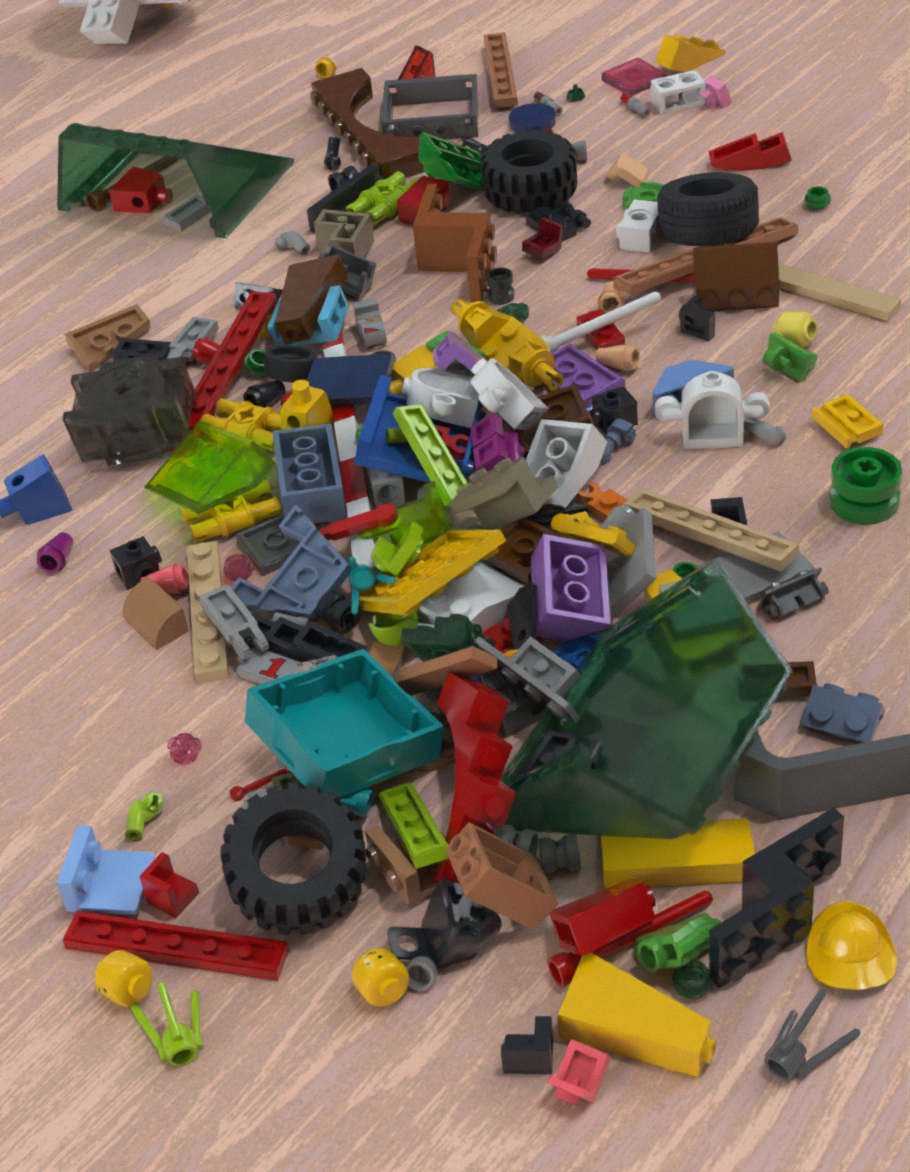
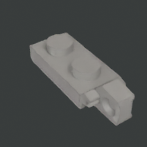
M197 317L191 318L169 345L170 351L167 360L170 372L180 373L186 367L187 361H193L192 350L195 342L199 338L211 339L219 329L218 321Z

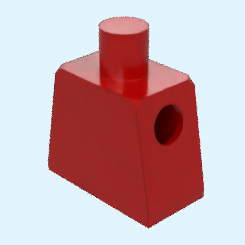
M134 166L109 189L114 211L151 213L161 202L169 204L173 199V191L165 187L164 178L161 174Z

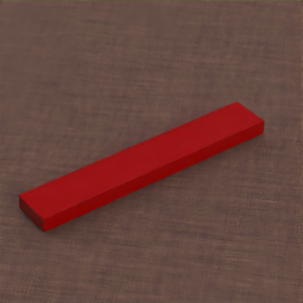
M76 911L63 938L64 946L67 949L106 955L113 951L124 950L145 961L276 981L280 977L289 952L287 941L84 911Z

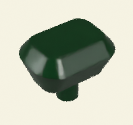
M574 84L573 89L569 90L566 95L570 102L579 101L585 97L583 90L578 88L577 84Z

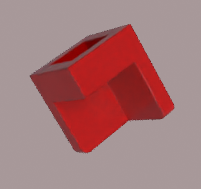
M163 852L139 876L147 903L174 918H177L199 894L197 884L175 873L169 855Z

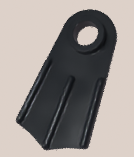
M534 583L519 588L507 605L514 649H519L530 636L536 639L534 621L537 585Z

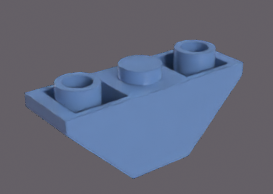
M692 359L665 368L653 391V416L656 418L655 402L663 396L674 397L678 403H681L683 389L694 377L709 371H716L734 379V369L728 365Z

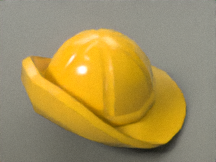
M841 901L826 907L814 919L808 935L807 964L813 976L827 986L839 989L863 990L886 984L895 975L897 955L889 931L880 917L865 905L852 901Z

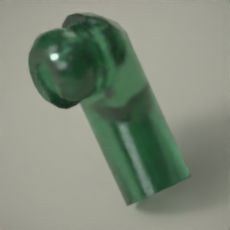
M510 303L496 310L514 317L519 322L524 321L529 316V307L525 303Z

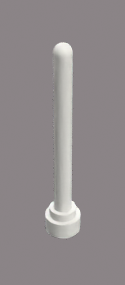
M652 292L555 337L543 335L541 338L547 342L551 353L558 350V347L659 302L661 295L659 292Z

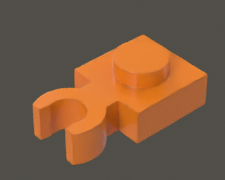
M594 482L588 483L589 493H585L582 490L577 493V501L581 505L587 504L588 512L602 522L615 506L619 507L627 501L626 498L611 489L604 493L601 492L599 485Z

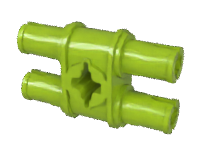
M397 171L385 180L376 181L375 185L370 189L362 191L356 201L346 206V210H348L347 212L371 214L372 226H375L386 217L392 218L396 215L398 211L397 200L419 178L415 177L406 184L404 174Z

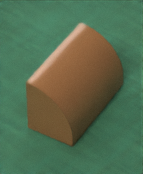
M150 577L139 582L129 592L123 605V618L156 650L189 632L183 608Z

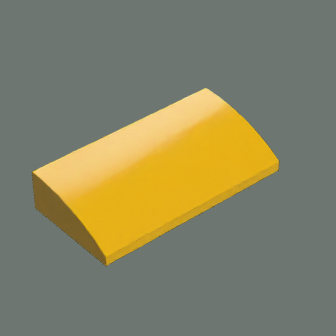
M748 818L600 827L605 889L630 879L643 881L644 885L649 887L742 882L743 861L755 854Z

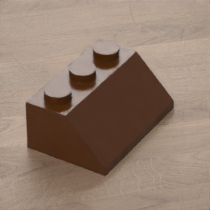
M777 242L693 248V294L695 297L700 298V308L709 311L779 307L780 282Z

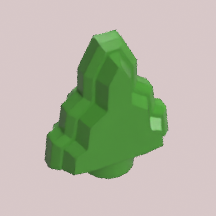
M702 913L678 924L636 938L634 955L643 967L652 973L663 968L684 966L691 959L699 956L700 952L709 948V930L720 924L721 920L711 918L707 913Z

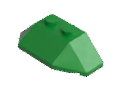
M425 132L421 133L418 160L424 166L423 171L427 176L472 189L483 190L481 155L478 151Z

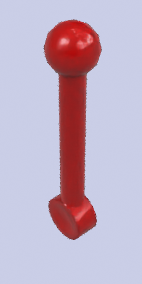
M285 766V768L244 787L235 786L229 792L233 801H240L246 793L272 782V777L291 773V771Z

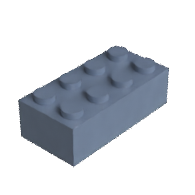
M331 423L272 431L284 518L296 505L312 523L334 522L338 519H345L346 510L343 486Z

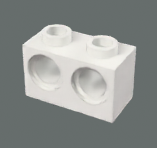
M695 70L651 80V102L660 114L704 105L706 99L701 97L700 94L706 89V83Z

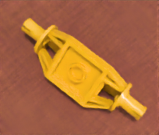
M457 299L456 302L462 307L455 303L452 304L451 312L459 317V331L466 337L469 344L484 352L487 361L490 358L497 360L524 384L531 387L544 383L550 390H557L558 387L552 381H555L559 386L562 385L563 375L554 370L555 358L547 342L517 319L493 310L485 302L481 301L468 304L464 299Z

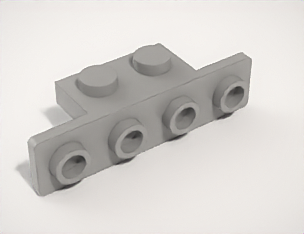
M531 636L510 659L481 637H477L474 641L480 650L497 657V665L502 668L500 672L508 681L515 686L519 682L525 686L523 690L536 702L539 703L541 699L545 700L548 703L546 707L559 719L563 720L566 716L574 723L580 720V716L570 703L562 698L581 677L577 669Z

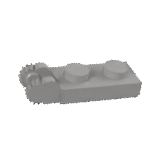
M229 584L199 596L201 607L228 643L233 645L240 659L244 661L251 657L250 649L243 640L246 637L251 636L254 645L261 653L269 649L266 637L258 627V622Z

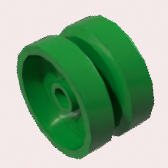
M855 447L843 451L834 459L831 466L830 505L838 517L851 523L866 525L886 521L896 514L900 504L902 467L900 461L893 454L879 448Z

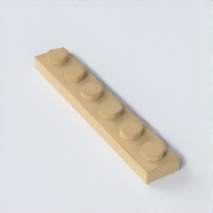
M643 488L624 503L636 514L642 508L651 512L653 525L780 572L799 556V544Z
M201 542L188 545L187 559L196 682L198 684L228 679L227 640L199 602V596L222 587L218 542Z

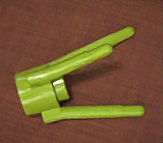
M159 982L157 987L169 1023V1027L164 1031L163 1039L160 1038L137 1004H133L131 1010L157 1048L161 1062L168 1061L172 1066L187 1065L193 1062L198 1057L199 1050L204 1048L200 1036L199 993L196 990L191 992L190 1029L185 1024L178 1023L164 982Z

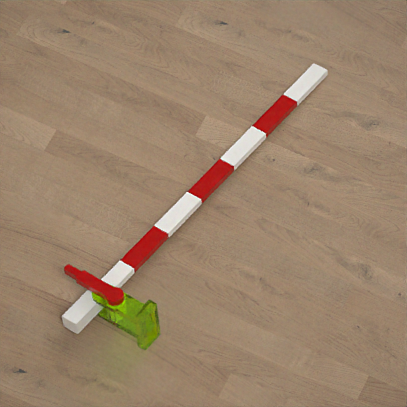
M341 328L337 341L322 343L324 358L346 356ZM355 405L332 406L348 518L331 523L328 527L319 529V532L328 541H336L350 536L352 556L356 559L357 563L366 564L374 573L379 572L383 574L370 558L379 536L396 546L414 521L423 528L421 539L424 540L423 544L434 541L448 530H453V526L435 481L423 485L424 498L396 507L387 503L371 510L365 467L354 464L358 441L355 438V433L358 429Z

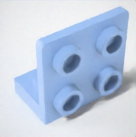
M78 825L56 883L66 911L124 915L138 914L145 894L139 876L155 860L154 853L101 850V844L99 841H96L92 826Z

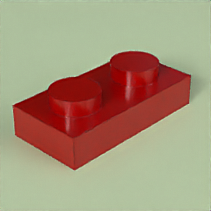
M602 309L593 310L577 316V326L605 314ZM614 323L585 335L596 350L598 348L625 344V337Z

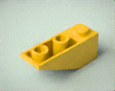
M675 33L674 36L664 35L655 62L670 70L687 72L725 55L726 50L718 47L719 43L714 40L706 39L704 42L703 39L691 36L688 39L685 35Z

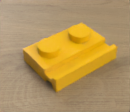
M849 394L823 403V407L820 409L817 407L812 408L811 418L846 449L851 447V443L856 442L859 444L883 434L884 424Z

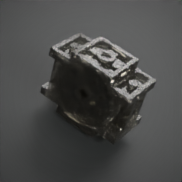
M156 354L101 363L98 371L72 375L71 385L76 393L72 411L64 412L62 420L82 463L105 459L107 465L110 466L160 458L164 456L165 449L193 444V435L189 422L191 409L197 406L199 399L182 357L158 360Z

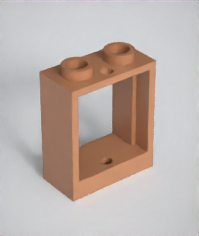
M468 822L462 831L452 838L449 846L446 848L466 898L534 931L557 906L558 901L537 857Z

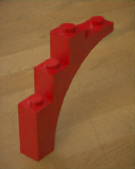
M450 671L437 701V705L445 713L450 724L455 746L454 798L445 839L448 845L452 838L459 834L468 822L491 834H494L496 826L503 828L516 795L515 791L500 781L513 746L497 735L510 701L483 683ZM450 859L439 861L433 878L437 883L443 877H446L451 882L459 883Z

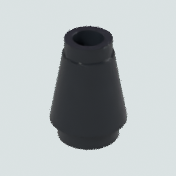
M277 380L248 387L243 395L244 402L249 401L253 405L266 408L284 395L286 389L284 384Z

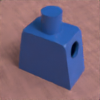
M45 454L38 456L4 480L9 496L0 499V516L2 518L18 511L25 524L30 525L73 510L67 494Z

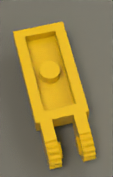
M563 513L556 514L550 523L552 529L561 533L563 537L605 545V550L608 552L630 557L636 548V545L626 538L627 533L614 526H609L607 530L589 520H585L583 524L574 522L572 516Z

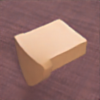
M623 151L605 174V177L612 180L618 175L631 185H634V187H639L640 183L644 181L648 168Z

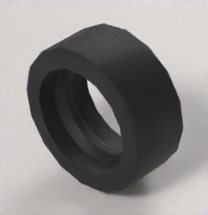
M299 346L271 347L265 351L264 373L267 377L282 382L307 381L313 359L318 358V355L313 350Z

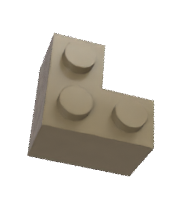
M323 209L314 222L318 250H326L327 245L333 244L364 258L374 242L371 214Z

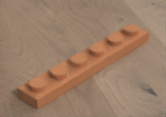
M506 33L483 35L494 107L508 109L512 106H518Z

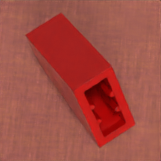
M630 879L555 908L549 915L561 948L584 956L656 919L652 908L656 906V901L648 885H644L643 881Z

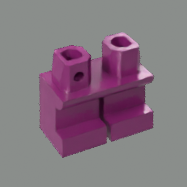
M491 413L471 427L475 469L477 471L483 468L490 471L494 469L493 467L506 458L514 461L524 457V447L519 444L517 431L514 429L504 431L502 418L497 414Z

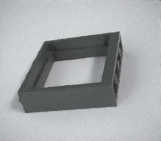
M477 74L387 80L384 82L381 120L383 133L396 136L419 137L422 132L442 139H454L464 136L478 137L479 93ZM466 82H472V87H466ZM389 88H396L397 93H391ZM471 100L469 114L393 119L395 105ZM465 119H470V123H465Z

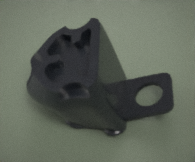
M443 877L433 891L422 919L421 928L390 927L387 936L390 951L398 959L412 960L415 957L426 956L435 962L438 971H442L451 964L473 959L477 952L501 930L502 922L497 912L466 898L460 883L451 882L446 877ZM400 936H410L418 943V949L406 951L399 946L397 939Z

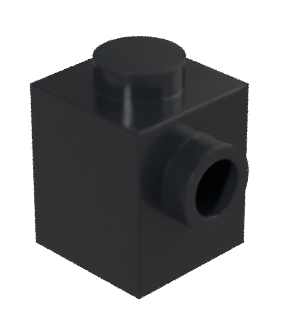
M624 386L592 397L593 409L590 410L591 420L596 427L599 426L605 435L608 433V427L618 418L633 424V426L638 425L637 401Z
M144 536L109 550L115 572L127 590L134 588L141 582L142 577L160 570L158 563L162 562L159 550L155 545L150 546Z

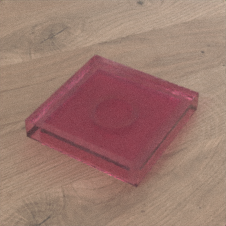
M638 57L601 73L602 81L630 96L650 89L651 80L667 77V73Z

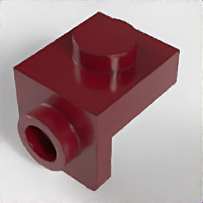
M545 217L539 219L538 233L522 241V251L531 254L536 259L543 260L560 250L563 225Z

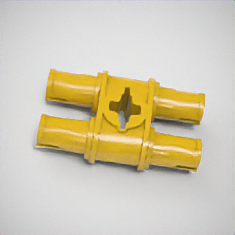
M221 398L216 404L217 415L227 418H218L210 414H205L201 418L200 426L202 427V432L221 436L225 442L240 443L246 448H255L257 446L275 452L273 432L270 431L282 430L281 414L276 413L272 407L256 406L249 401L238 403Z
M266 479L242 487L235 484L231 489L213 495L208 493L205 499L180 507L186 526L190 523L207 519L189 525L195 544L219 535L221 537H229L231 533L251 528L260 521L282 515L279 501L276 496L272 497L271 489ZM267 497L270 498L261 502L254 503Z

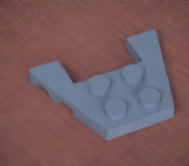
M294 505L278 527L282 533L300 541L295 550L264 590L240 577L231 588L250 611L271 614L279 612L315 620L317 618L316 606L320 598L330 590L337 591L348 577L351 567L319 532L312 521L305 516L303 511Z

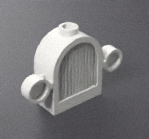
M483 358L473 366L471 371L475 376L470 382L480 394L478 399L492 413L496 414L498 412L514 429L529 430L549 409L519 378L497 360L490 358L487 362Z
M451 362L444 372L438 368H420L415 370L411 378L405 377L401 393L407 395V405L422 404L430 418L469 428L473 426L479 402L478 397L480 396L470 382L473 377L465 375L466 367L456 362Z
M709 371L691 379L683 389L681 403H678L671 396H663L655 402V416L658 420L662 422L682 420L683 449L743 447L744 418L760 419L765 417L770 411L767 395L755 392L747 396L746 400H743L741 388L736 380L716 371Z

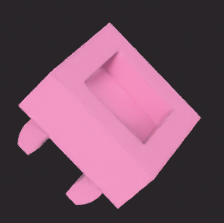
M711 75L704 80L706 89L700 94L701 97L707 100L704 106L712 109L717 103L726 107L732 102L725 83Z

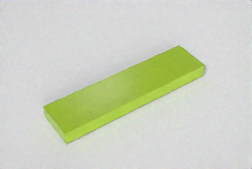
M415 404L396 407L393 412L395 420L446 508H450L449 503L458 494L456 490L467 483L466 479L423 405Z
M409 782L378 793L380 804L415 869L449 859L446 848L449 845L412 783Z

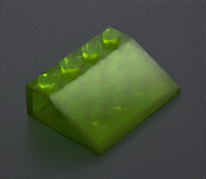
M199 421L144 488L199 515L258 487L260 483L267 480L276 463L253 440Z

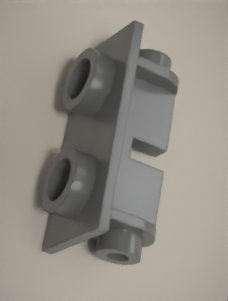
M820 567L811 572L802 570L786 583L775 582L763 590L764 594L757 607L766 606V613L771 619L774 617L780 619L799 610L800 607L795 598L799 599L804 608L823 600L825 595L829 593V590L824 582L820 583L817 579L822 568Z

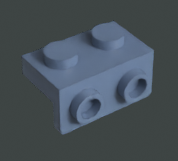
M825 683L823 687L813 685L801 722L803 728L856 743L873 741L879 720L884 717L885 713L883 704L878 702L879 699L867 693H858V696L844 693L845 690L843 688Z

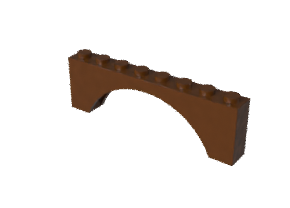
M362 68L311 83L312 92H310V99L312 104L317 106L321 115H325L329 124L336 128L338 135L343 136L346 144L354 149L356 156L362 158L366 167L371 164L379 167L380 180L389 178L397 171L402 172L405 178L424 173V166L418 160L420 136L406 137L381 133L366 127L355 118L358 110L373 98L371 78Z

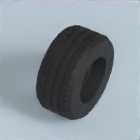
M726 172L694 174L672 180L665 184L657 195L659 230L668 241L685 246H714L743 239L752 234L759 224L758 187L747 176Z

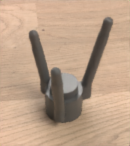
M820 989L793 1029L792 1027L798 1013L796 1010H792L789 1013L774 1044L765 1054L764 1062L767 1068L778 1078L790 1081L795 1075L800 1080H803L810 1070L860 1035V1030L854 1029L806 1061L807 1049L798 1038L826 996L825 990Z

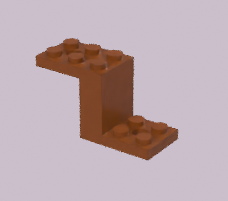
M427 184L413 224L418 271L468 272L470 301L482 302L484 292H488L489 289L486 274L493 269V262L497 261V246H493L492 242L495 239V224H491L490 213L440 212L443 207L442 194H438L437 184Z

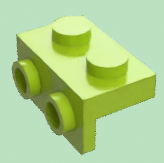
M413 521L396 546L379 536L370 556L374 561L373 564L382 572L387 574L391 572L397 576L406 563L412 565L420 554V547L424 542L421 539L423 528Z

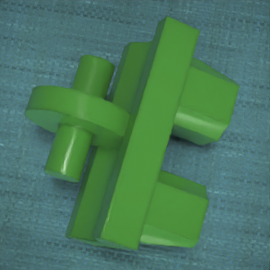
M777 333L769 334V346L762 360L768 363L770 369L774 371L781 370L798 381H804L808 371L813 370L815 367L817 354L796 345V342L786 339Z

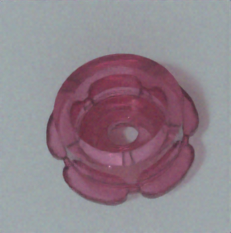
M233 554L225 560L223 568L225 577L236 582L239 577L243 580L250 577L251 572L254 570V565L245 554Z
M180 733L176 737L170 738L167 748L170 749L169 753L174 762L186 765L193 763L197 759L198 751L201 750L202 744L192 734Z

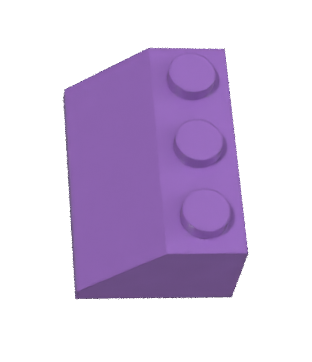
M543 534L531 556L532 583L537 585L534 621L536 637L569 641L609 628L610 609L605 545Z

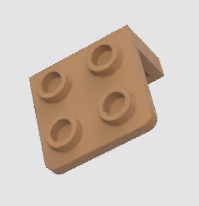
M378 825L365 831L368 845L365 849L367 859L374 868H378L384 875L390 888L394 892H398L409 907L433 893L437 885L433 878L439 862L415 869L400 839L392 842Z

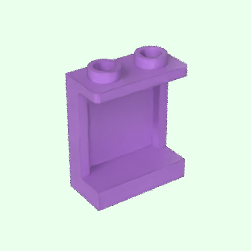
M451 330L432 352L434 364L443 372L454 359H457L470 371L479 360L483 359L479 353Z

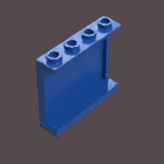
M380 375L358 440L354 464L431 483L409 442L387 444L385 441V430L387 428H400L393 416L395 408L408 405L406 403L407 397L389 393L392 377ZM480 400L473 426L486 417L487 412L481 411L483 404ZM430 418L434 425L450 428L449 436L463 434L469 437L467 447L457 446L458 448L466 449L464 460L454 459L464 478L469 479L475 462L471 428Z

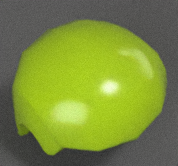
M417 610L407 616L403 614L392 615L391 613L375 614L373 616V624L369 623V627L375 639L382 644L405 646L416 637L417 624L420 623V616Z

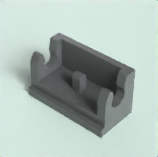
M333 244L327 245L325 255L320 253L318 259L339 254L348 275L347 280L342 286V291L360 299L371 289L376 263Z

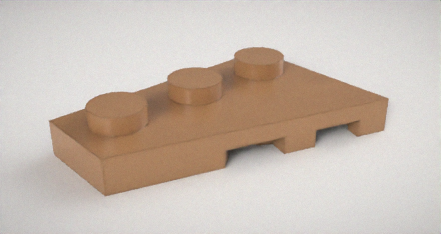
M136 304L65 333L67 343L89 373H91L112 357L113 351L122 338L136 339L151 326L149 318L139 305Z

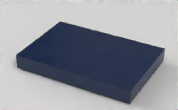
M392 353L314 358L307 381L310 387L322 389L326 392L330 406L371 404L380 375L391 377L395 359Z

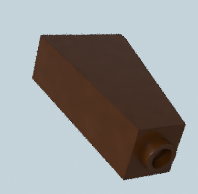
M339 254L289 265L275 320L284 344L308 340L313 336L319 326L317 320L330 287L340 285L342 288L348 277Z

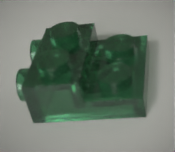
M450 614L449 617H436L434 628L425 625H419L416 629L403 628L400 639L423 662L471 646L479 649L476 645L478 636L495 648L494 639L492 637H485L479 624H472L467 616L461 614Z

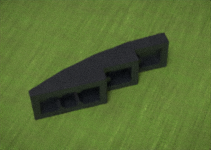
M252 613V616L258 622L259 629L268 642L269 649L267 651L310 665V667H317L324 662L361 649L366 650L365 645L311 621H308L303 627L283 617H280L275 623ZM251 636L243 639L249 648L253 649L256 647Z

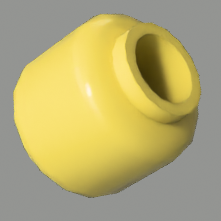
M784 311L774 322L773 333L796 342V345L801 348H806L816 338L817 323L808 312Z

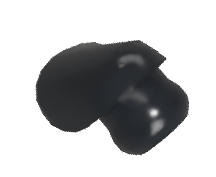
M328 138L324 165L329 170L332 168L336 170L341 166V159L338 157L340 138Z

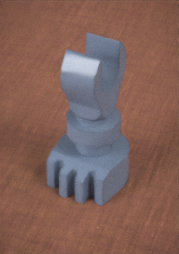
M618 418L608 427V433L604 436L607 440V445L601 459V465L607 464L611 460L613 450L617 449L620 444L630 446L635 440L636 429H633V424Z

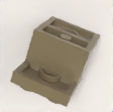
M524 457L514 461L506 458L493 467L494 469L490 471L483 468L470 475L469 479L471 481L456 490L458 494L449 505L455 514L472 508L485 530H494L535 514L559 485L554 476L541 480L540 477L535 478Z

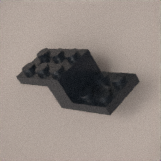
M833 807L743 861L742 911L709 930V978L718 988H721L730 981L740 980L751 968L761 962L771 961L779 951L792 943L803 941L809 935L813 916L814 881L822 876L833 874L841 866L844 816L836 808Z

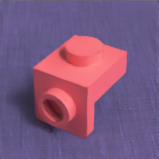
M571 1039L556 1077L549 1075L547 1083L557 1088L555 1096L576 1106L579 1105L581 1099L593 1104L612 1057Z

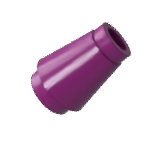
M58 533L57 536L37 551L38 566L47 573H55L62 570L66 565L73 545V538L68 533Z

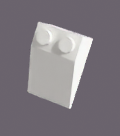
M541 419L526 462L535 478L540 477L541 480L554 476L559 485L543 506L566 508L598 469L607 440L593 424Z
M485 563L477 565L466 576L459 579L455 577L446 583L447 589L434 597L428 596L420 602L421 607L417 610L420 616V623L450 625L454 647L460 650L471 646L476 648L477 645L474 641L478 635L491 626L502 623L504 619L509 617L507 605L518 589L525 585Z

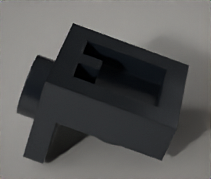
M695 296L682 305L679 311L680 332L710 341L715 336V312L700 308V298Z

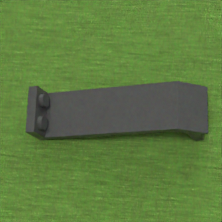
M753 719L739 722L738 737L733 740L735 749V762L733 763L735 775L734 800L781 820L830 810L833 807L840 808L910 794V734L784 758L775 756L766 750Z

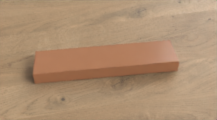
M471 646L389 674L392 675V678L402 690L412 696L443 686L449 671L470 678L497 669V657Z

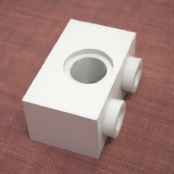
M634 199L629 209L625 210L622 222L618 223L616 227V238L619 239V248L621 250L651 252L661 233L659 230L657 202Z

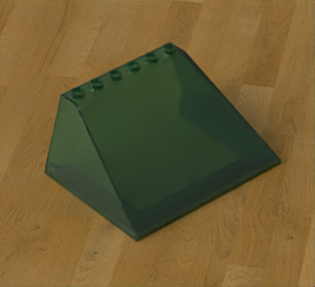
M73 123L68 125L58 136L57 207L58 210L67 212L71 210L70 205L75 202H80L81 207H86V194L95 189L103 190L139 153L178 157V159H185L209 207L212 214L209 223L210 228L214 229L215 237L227 238L294 164V158L191 142L187 139L178 140L166 136H152L145 133L125 132L121 129L112 130L101 126L92 127Z
M715 558L601 633L576 668L581 677L562 697L570 703L580 716V720L574 723L566 716L561 720L547 709L503 771L500 781L516 792L505 824L514 826L515 830L518 831L531 829L546 833L675 839L687 833L692 835L703 826L706 821L704 813L708 807L712 806L723 793L721 789L722 784L738 769L740 763L737 760L740 755L755 742L756 736L754 733L756 729L771 716L772 711L769 708L787 690L788 686L785 683L793 671ZM550 730L580 735L583 743L581 742L515 780ZM593 739L600 741L604 745V749L599 755L600 762L595 769L589 768L593 763V760L590 758L593 752L588 748V745Z

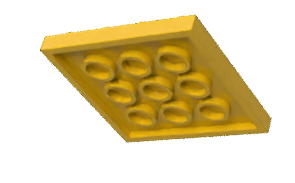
M500 529L448 530L422 548L413 564L409 565L406 563L397 576L391 572L385 574L395 578V584L375 581L371 589L360 591L359 606L362 611L410 615L421 607L420 602L428 596H437L447 589L446 583L455 577L459 579L469 574L473 570L472 565L480 559L484 561L499 552L497 547L507 540Z

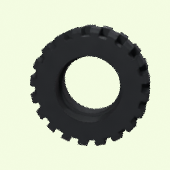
M530 130V132L518 131L512 135L509 133L489 144L481 156L483 192L490 203L497 208L501 207L503 211H514L516 214H522V212L531 213L539 207L548 206L552 208L555 199L568 201L577 189L576 151L571 143L559 134H551L549 131L537 132V130Z
M288 783V789L278 790L277 786L267 788V795L260 798L258 794H255L247 800L248 808L246 810L239 807L232 815L234 825L229 824L225 828L223 834L225 843L221 845L220 857L230 897L235 905L240 906L241 913L248 920L256 918L258 927L267 931L271 929L272 925L277 926L278 933L283 935H290L291 929H300L301 935L312 933L311 927L318 924L321 925L322 929H325L333 924L332 916L337 914L339 917H343L350 910L349 901H357L362 892L361 883L365 882L366 850L360 822L355 820L354 812L348 804H343L340 807V797L332 792H327L326 796L322 795L321 787L308 785L306 790L300 789L299 783ZM291 835H305L317 839L328 848L330 859L324 869L315 877L300 883H281L269 878L260 870L259 861L261 856L275 841Z

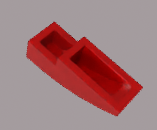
M783 132L760 141L756 133L708 151L712 167L724 170L744 171L763 169L792 161Z

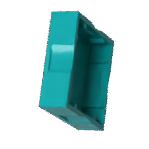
M365 649L324 662L311 670L289 674L247 689L245 723L307 789L308 785L321 787V794L326 796L327 792H332L341 798L435 761L440 757L444 725L417 699L402 690L394 681L392 675Z

